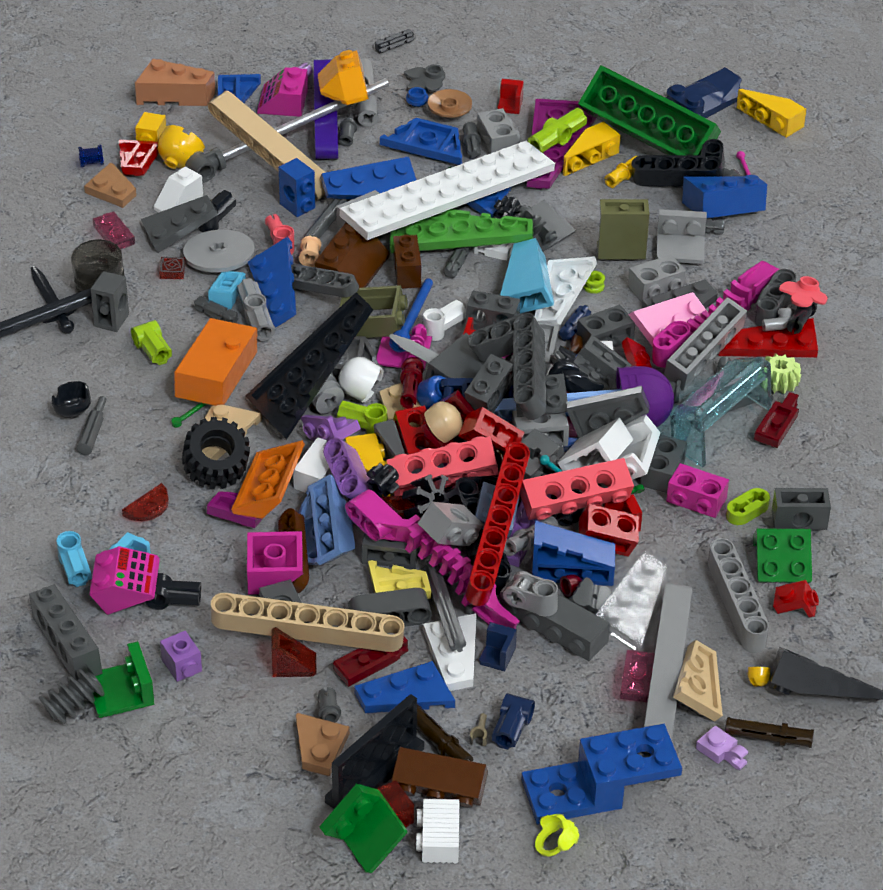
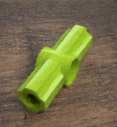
M579 108L570 111L558 120L551 117L545 122L543 129L529 137L527 142L542 153L557 143L565 145L571 139L572 133L587 124V117L584 115L583 110Z

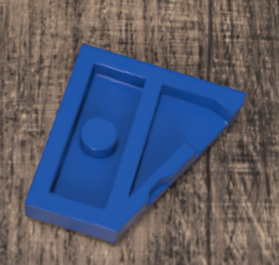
M261 74L218 75V96L227 90L245 103L261 84Z

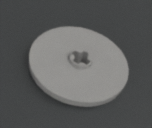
M211 230L200 233L188 240L183 248L184 260L188 265L200 271L214 273L232 271L243 267L255 254V245L252 239L241 232L233 230Z

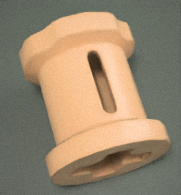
M306 236L301 240L300 248L302 251L299 254V261L302 265L315 267V261L320 256L319 251L322 244L320 239Z

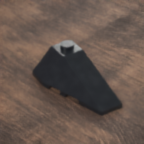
M779 647L769 681L775 684L773 689L787 695L790 694V691L801 694L883 700V690L853 677H847L845 674L830 667L818 665L813 660L785 648Z

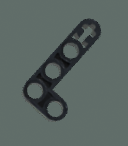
M718 139L706 141L703 144L702 155H641L632 160L634 182L639 186L683 187L684 177H722L724 175L723 143Z

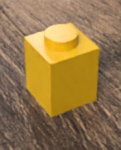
M144 112L135 127L136 140L158 142L160 135L166 127V115Z

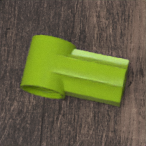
M156 320L131 328V337L135 346L138 349L142 348L152 363L163 365L172 357V350L163 339L160 326Z
M342 401L337 413V418L346 417V419L358 420L360 428L366 429L367 434L375 433V424L388 420L387 408L380 403L363 406Z

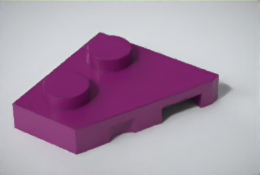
M218 491L207 504V514L236 522L246 527L256 528L262 520L261 518L233 514L231 509L238 493Z

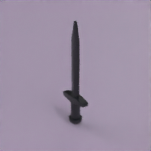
M32 266L33 280L46 303L50 304L58 301L59 299L45 275L38 268ZM77 309L43 321V323L58 321L60 323V330L65 334H69L74 330V323L67 316L74 313Z

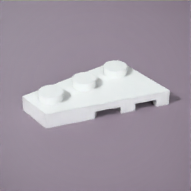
M476 613L458 617L466 641V646L462 648V652L450 649L441 620L423 624V633L437 670L450 691L473 687Z

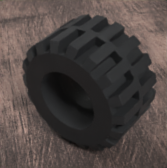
M211 417L210 421H207L205 418L200 420V425L195 423L191 431L187 432L182 452V464L184 465L185 473H191L190 479L193 482L198 480L199 486L204 487L206 484L210 485L209 489L215 490L216 486L224 489L227 483L232 486L236 483L237 479H241L250 454L249 438L244 437L245 431L243 428L238 430V424L234 421L230 424L227 422L228 419L223 417L222 421L217 420V417ZM209 446L221 447L227 451L229 457L224 460H213L208 458L202 450Z

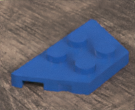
M414 118L407 124L395 128L394 134L388 137L385 134L380 136L381 146L457 165L462 164L459 131L456 127Z

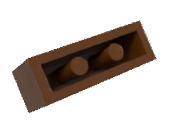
M400 747L392 783L394 788L404 795L415 796V793L427 795L426 798L459 799V806L472 808L473 804L481 806L488 769L486 764Z

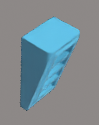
M234 271L221 272L208 290L209 301L232 309L238 297L237 285L246 278V273Z

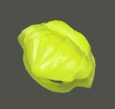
M562 814L541 817L540 824L543 829L535 840V847L538 853L542 856L550 857L561 851L569 850L574 843L577 844L579 830L571 820L565 819ZM562 828L563 832L557 841L558 847L553 850H545L543 847L545 839Z

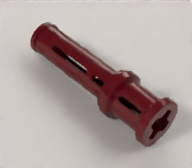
M409 357L403 361L400 380L403 384L400 404L406 409L413 408L416 405L418 385L422 382V373L424 371V365L420 359Z

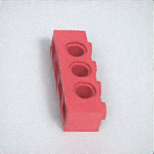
M490 436L475 437L471 441L462 443L452 442L445 447L436 449L426 448L418 453L409 455L399 454L392 459H387V464L393 466L399 474V479L396 483L400 487L394 492L396 499L402 498L404 491L414 488L411 485L412 481L430 474L432 478L440 475L448 477L445 488L455 486L456 481L462 477L496 476L499 474ZM468 457H473V458H474L472 461H469V462H464V461H463L464 459H466V458H468ZM441 463H448L447 466L438 468V465ZM415 469H422L417 474L412 473Z
M621 458L525 479L521 485L520 496L528 520L536 518L538 520H545L558 513L571 514L577 511V509L587 507L588 504L601 506L603 503L611 501L621 503L630 498L634 484L625 459ZM598 483H603L608 488H602L598 486ZM572 489H579L582 493L577 494ZM546 495H554L557 499H550Z

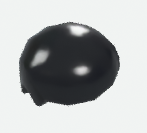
M81 381L60 385L57 397L52 396L54 411L58 415L68 418L82 415L91 404L89 388L86 383Z

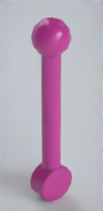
M743 151L737 152L736 157L741 161L745 174L751 175L744 159L745 153Z

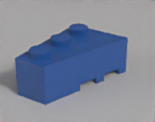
M756 175L683 178L682 203L692 211L707 212V218L766 210L767 183Z

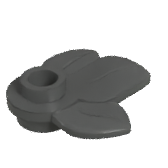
M437 64L429 65L426 68L415 67L404 71V75L412 79L408 85L409 90L414 87H421L434 92L442 87V81L445 79V72L442 66Z

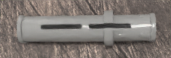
M553 516L539 521L558 527V522ZM535 524L526 529L517 530L512 537L506 540L503 552L507 556H513L519 551L530 549L534 543Z

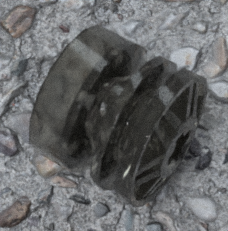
M102 239L89 240L75 248L71 255L76 293L92 288L103 271L125 276L122 251L117 244Z

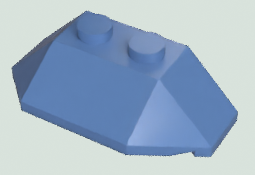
M329 474L308 486L306 491L307 497L299 510V513L304 515L309 565H322L331 562L355 549L352 520L345 509L346 501L334 477Z

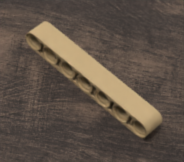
M224 91L208 103V109L214 118L278 172L279 166L295 158H298L315 171V202L325 195L320 176L326 172L230 91Z
M219 593L211 600V622L219 629L385 652H395L403 644L404 623L402 619L394 615L232 593Z

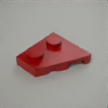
M119 140L120 162L123 174L144 176L159 154L158 142Z

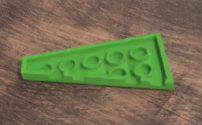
M450 209L391 231L390 250L393 253V236L417 235L419 251L518 243L533 239V220L512 216H504L501 219L491 218V214L482 213L481 216L470 215V211Z

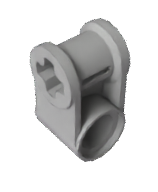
M518 571L514 575L512 585L503 592V598L513 607L521 608L544 617L551 616L557 612L558 586L552 580L543 579L525 571Z

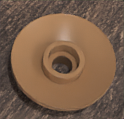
M444 89L433 93L428 98V108L431 112L441 117H460L471 110L472 99L462 91Z

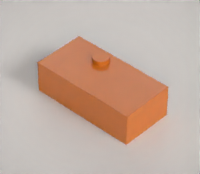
M210 318L174 372L175 397L214 406L225 405L257 353V328Z

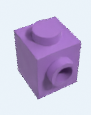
M186 631L160 641L162 661L177 682L202 671L201 652Z

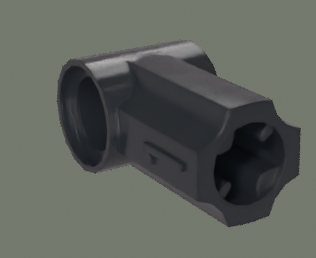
M223 190L211 200L218 215L198 227L201 232L218 230L219 221L236 206V199L232 196L231 192Z
M158 573L155 597L145 603L148 607L155 610H163L169 604L199 606L201 602V582L173 581L168 575Z

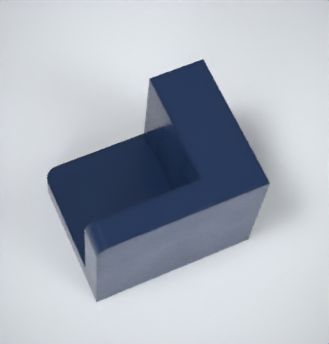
M490 622L487 628L486 646L480 656L479 664L505 672L516 649L517 629Z

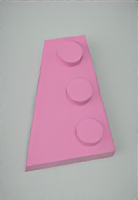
M692 292L634 311L628 315L653 347L655 336L674 321H684L687 323L690 318L694 320V317L697 315L701 317V313L706 309Z

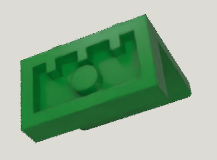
M757 528L753 534V546H757V581L759 583H795L806 580L808 583H811V529Z
M138 641L127 644L128 656H124L125 664L102 669L103 674L95 676L102 685L105 694L102 697L96 692L93 693L95 698L94 706L99 718L155 705L152 679Z
M356 784L319 826L324 835L344 840L365 872L370 874L375 871L407 834V829L378 789Z

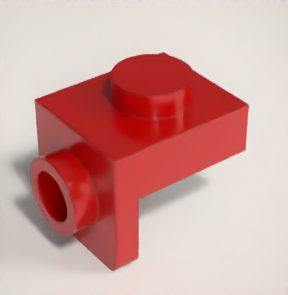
M806 580L776 587L773 607L777 614L803 608L809 618L815 617L819 598L817 592L811 589Z

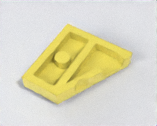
M368 561V570L374 593L422 588L426 591L428 599H431V588L426 571L409 570L397 565H393L392 569L377 566V561Z

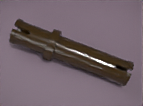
M417 704V728L437 747L438 753L442 756L473 761V756L461 747L459 740L454 735L450 736Z
M727 717L725 732L729 735L779 742V746L792 744L812 748L814 735L813 729L788 727V723L775 725Z

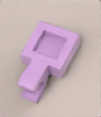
M714 726L696 742V749L718 764L726 760L738 770L747 764L743 757L748 754V750L741 745H737L738 740L717 726Z

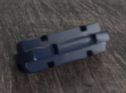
M587 305L579 306L559 330V335L563 341L571 340L572 336L577 333L578 319L591 315Z

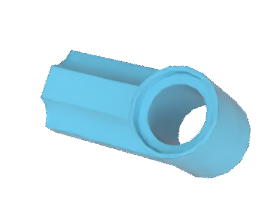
M65 531L56 539L59 562L63 565L69 584H73L76 587L86 585L92 579V574L81 545V537L74 531Z

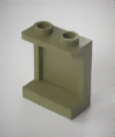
M600 199L599 239L597 241L598 259H646L650 216L648 199Z

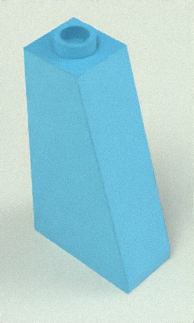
M536 238L514 243L500 294L501 296L520 299V313L554 306L546 258Z

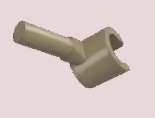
M484 713L480 714L478 726L470 731V744L472 745L476 737L483 738V746L487 745V731L485 729L487 715Z

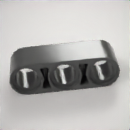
M777 270L757 301L755 324L757 326H762L763 319L779 317L778 310L788 307L791 302V295L781 292L779 287L787 281L796 282V273L792 270Z
M422 588L358 595L353 597L348 603L350 610L397 616L402 619L404 627L424 624L432 616L426 591Z

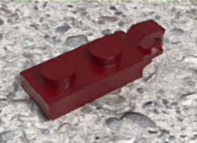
M789 392L783 403L775 401L756 429L754 440L778 448L798 417L797 400L799 395Z
M404 636L402 647L395 652L358 648L333 662V670L350 687L399 660L400 656L408 652V640Z

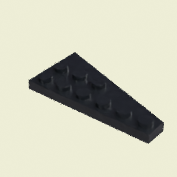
M357 292L246 395V398L286 440L374 310Z

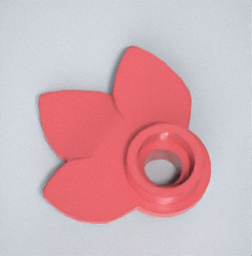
M809 276L801 277L798 282H784L779 287L781 292L791 295V302L798 307H809L813 302L824 305L828 300L827 296L820 291L818 280Z

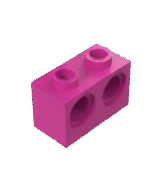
M680 463L668 482L666 502L716 518L727 499L729 479Z

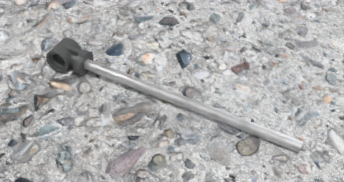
M384 78L367 86L368 96L389 87L388 80ZM336 100L274 129L283 135L347 105ZM243 142L223 152L217 147L211 149L206 154L197 151L190 156L185 166L202 175L203 183L208 182L215 176L217 170L226 168V160L251 148Z

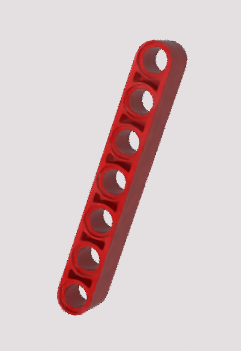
M521 442L510 443L502 460L465 592L467 601L474 606H482L488 603L495 584L530 456L529 448Z

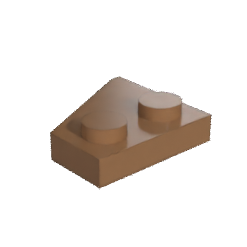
M297 713L296 726L302 769L330 776L332 773V762L340 756L350 734V726Z

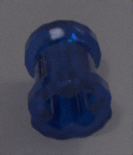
M101 145L86 149L78 147L81 168L88 164L99 163L104 165Z

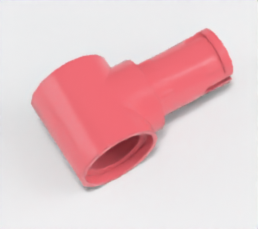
M273 214V218L271 215L267 216L265 224L270 230L273 245L288 237L292 241V249H290L292 255L295 251L294 229L288 225H283L277 214Z

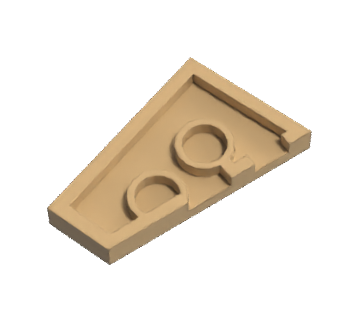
M695 640L687 647L673 698L714 722L723 716L716 651Z

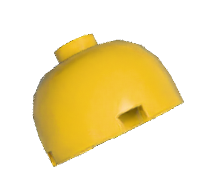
M176 125L165 127L158 140V152L166 166L172 169H182L191 155L197 151L204 152L205 145L194 133L190 132L188 135L182 132L183 127Z

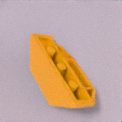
M357 50L341 52L318 73L321 95L341 101L345 105L369 99L363 67Z

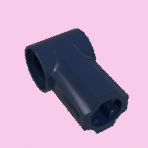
M509 693L505 695L500 709V718L492 733V741L498 747L506 750L516 747L524 726H528L531 722L535 701Z

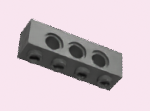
M53 584L29 593L33 619L70 675L78 680L77 670L81 669L88 673L86 665L95 676L103 674L99 648L56 585Z

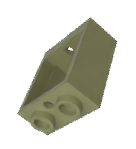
M401 285L359 288L357 293L374 310L392 309V315L369 316L356 336H366V338L389 337L390 334L404 326V310L408 308L407 296L402 293ZM341 297L340 307L350 297Z

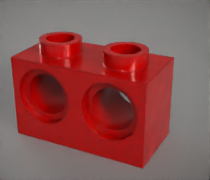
M425 405L395 411L393 421H395L404 452L407 455L420 452L421 450L416 447L418 445L436 449V446L425 437L422 429L426 420L424 416L427 411ZM409 423H417L420 427H413Z
M481 407L467 413L458 436L466 441H471L475 437L490 436L494 449H498L504 455L507 446L512 442H521L525 432Z
M588 504L579 517V533L615 543V554L629 557L639 543V516L628 514L624 511L604 508L600 505Z

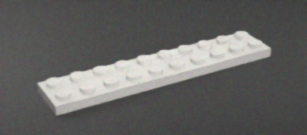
M526 140L340 208L339 216L366 240L552 172L554 171L555 163Z

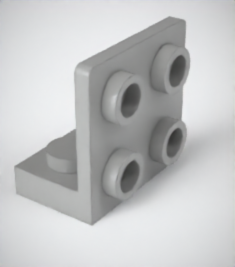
M659 209L656 259L671 254L678 263L704 264L707 212Z

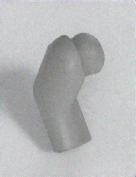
M780 308L778 310L779 317L763 319V331L785 329L788 321L792 318L791 309Z

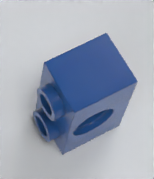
M298 158L279 166L280 205L296 217L315 209V171Z

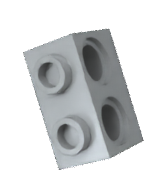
M503 108L477 113V132L489 154L520 143L519 131L514 129L511 117L507 116Z
M670 254L630 267L628 287L642 302L643 299L683 287L685 285L686 270Z

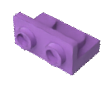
M304 415L301 417L304 433L309 440L315 441L317 437L327 440V442L334 437L344 439L361 429L356 419H346V417L333 418L331 415Z

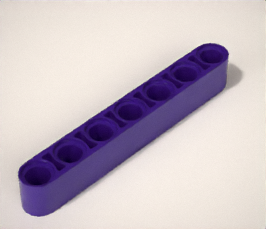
M332 59L314 60V110L336 101L321 95L318 81V73ZM337 110L315 120L316 159H338Z

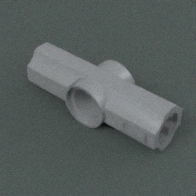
M251 278L243 279L237 285V292L245 311V321L250 326L257 328V339L260 342L269 340L275 334V328L266 307V298L262 295L257 282Z

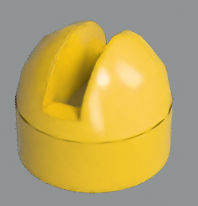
M748 667L749 682L755 687L765 686L769 682L771 668Z

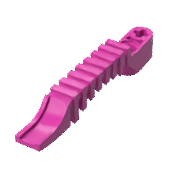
M761 261L744 272L738 278V282L735 279L731 282L730 291L726 289L723 292V299L719 297L716 300V307L713 304L710 305L708 312L704 310L701 313V317L697 315L694 317V320L690 318L687 323L684 321L670 323L653 339V364L665 368L667 360L727 297L747 311L751 309V305L756 303L762 290L770 282L775 272L780 269L765 261Z
M370 489L362 492L345 504L346 513L349 518L372 540L385 539L406 542L405 550L409 553L421 546L417 556L423 560L432 554L429 564L435 567L442 563L438 572L444 576L451 571L447 581L451 585L459 581L455 590L458 595L466 592L473 567L470 564L471 560L467 556L463 558L458 548L452 549L451 545L438 544L418 524L421 518L417 515L410 519H402ZM494 584L488 603L482 606H475L472 609L488 624L492 622L516 629L517 624L520 622L499 603L496 596V584ZM464 595L461 603L466 607L470 603Z

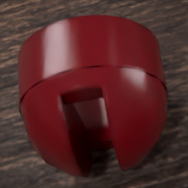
M571 574L562 576L560 579V589L563 595L567 598L571 597L582 579L577 575Z

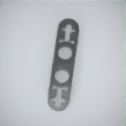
M299 264L291 265V270L294 274L292 288L338 297H350L359 290V285L353 274Z

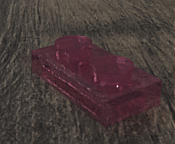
M114 211L93 218L94 228L114 252L135 244V236Z
M627 650L620 699L648 703L655 653Z

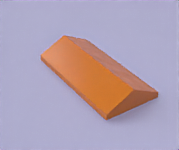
M303 440L256 452L231 509L233 514L263 519L282 501L304 448Z

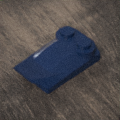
M724 67L685 87L680 84L669 87L665 98L704 118H708L737 102L738 90L740 89L742 79Z

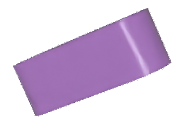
M338 437L330 439L323 450L325 459L340 492L351 500L368 490L367 481L370 478L366 475V469L356 449Z

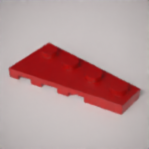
M809 318L798 334H794L795 329L790 333L787 327L782 330L765 332L762 326L743 328L718 353V356L773 357L776 353L778 356L786 354V357L817 358L818 345L814 318Z

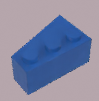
M535 521L532 575L560 583L562 576L571 574L579 576L582 580L586 577L590 578L594 585L614 586L615 543Z

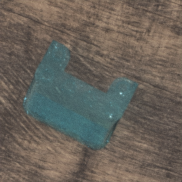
M762 357L737 358L728 361L724 368L715 376H711L701 388L693 391L689 398L681 405L674 407L670 414L671 437L687 441L686 457L702 468L706 465L705 431L745 396L767 410L772 408L770 362Z

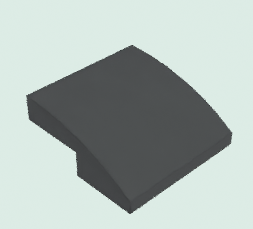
M593 335L590 336L574 359V363L580 367L579 370L587 374L590 380L604 384L602 390L616 389L617 367L632 366V364Z

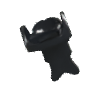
M560 345L558 350L565 358L557 360L548 375L564 373L565 386L569 393L601 391L604 388V384L590 380L588 375L580 371V367L574 363L576 353Z

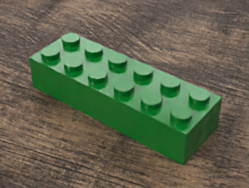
M602 65L598 68L578 102V105L587 114L604 121L666 155H702L703 144L710 139H717L721 133L716 123Z

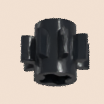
M505 195L502 201L497 200L494 205L496 211L493 215L498 219L504 216L516 217L520 214L518 210L522 205L516 198Z
M379 463L366 473L370 478L367 481L368 489L374 491L378 496L382 494L384 497H387L389 494L392 495L400 487L396 483L399 479V474L391 465L385 464L383 466Z

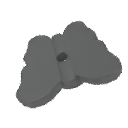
M584 578L569 598L573 603L591 613L594 612L598 617L607 622H612L617 617L610 589L606 586L599 587L594 585L590 578Z

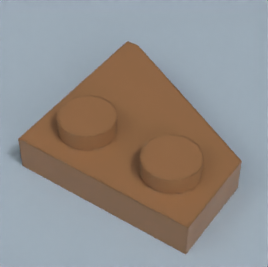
M109 163L84 185L86 194L122 208L137 196L136 188L113 163Z

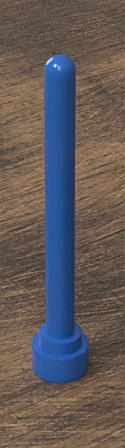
M430 278L424 280L405 319L404 326L400 330L395 331L394 335L410 339L409 333L433 286V281ZM392 339L389 340V345L394 351L405 352Z

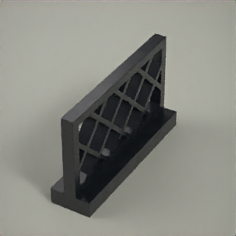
M412 694L408 695L332 762V789L325 795V803L335 809L356 784L379 790L393 777L400 747L417 751L424 750V741L417 737V698Z

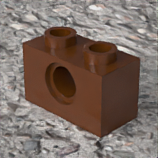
M417 235L393 236V261L397 286L401 285V289L421 288V258Z

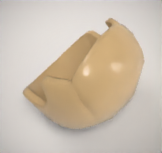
M440 401L433 404L425 412L424 416L431 432L443 443L449 442L460 433L463 422L460 412L455 406L448 402Z

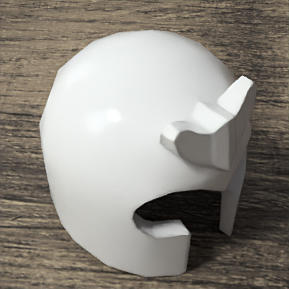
M354 357L348 360L341 368L339 385L347 395L361 402H366L374 394L371 389L376 380H382L384 370L365 357Z

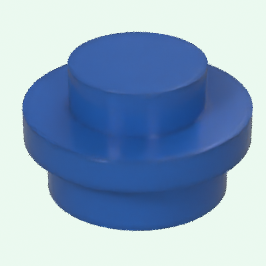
M414 87L408 91L406 101L414 107H421L428 102V94L425 89Z

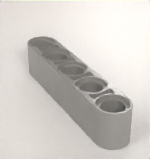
M725 538L714 539L710 544L708 558L710 573L742 647L751 653L762 652L766 647L769 630L766 616L734 544Z

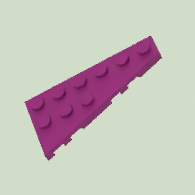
M535 99L532 135L542 130L549 118L553 117L558 120L576 108L581 109L578 105L579 101ZM584 112V115L587 117V124L572 133L568 143L565 145L557 143L543 152L544 155L555 163L554 171L528 180L527 187L536 189L551 188L563 169L564 155L584 130L592 126L596 120L595 117Z

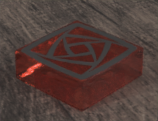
M161 257L160 279H184L185 257Z

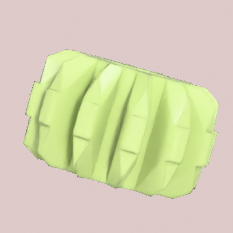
M775 353L773 357L766 356L759 366V380L767 390L772 389L774 394L777 391H781L783 394L787 390L794 391L795 387L799 385L801 368L800 364L795 362L794 357L787 358L786 354L778 356Z

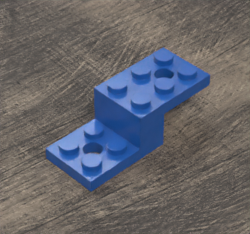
M664 723L582 738L579 744L578 762L522 772L521 780L536 824L538 825L540 824L541 817L547 815L562 814L565 819L622 809L624 786L681 776L682 766ZM648 752L652 756L645 758L639 755L638 753ZM553 790H561L565 794L562 796H555L553 793L550 792Z

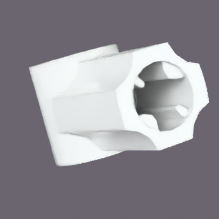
M458 300L447 304L441 309H427L423 313V325L427 330V336H432V341L441 340L444 337L445 330L466 318V309L463 303Z

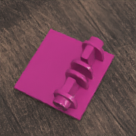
M417 324L412 328V334H409L410 339L430 350L432 336H427V330L423 324ZM382 337L377 354L379 365L402 368V363L405 359L416 357L407 351H394L389 345L390 337ZM420 359V360L423 362L424 370H425L426 361Z

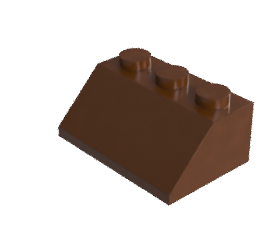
M345 222L316 259L315 267L353 274L359 288H365L389 258L390 252L377 237L366 240Z

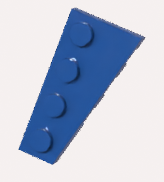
M409 156L326 172L320 176L326 198L355 199L374 190L383 193L417 180Z
M288 237L248 261L253 278L258 283L262 295L266 298V307L275 327L296 315L295 291L292 288L294 274L291 270L293 256L290 253L292 241Z

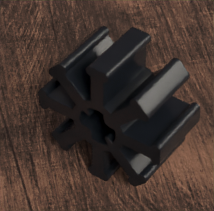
M430 474L412 481L411 485L414 488L404 491L402 500H409L415 503V507L403 511L405 518L409 519L414 515H419V518H421L431 502L449 503L448 499L460 495L458 488L453 487L444 491L446 481H448V477L444 475L432 478Z

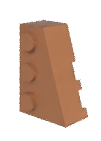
M152 59L135 82L137 105H144V101L158 102V105H165V102H179V106H207L216 94L214 72L203 68L166 62L161 59Z

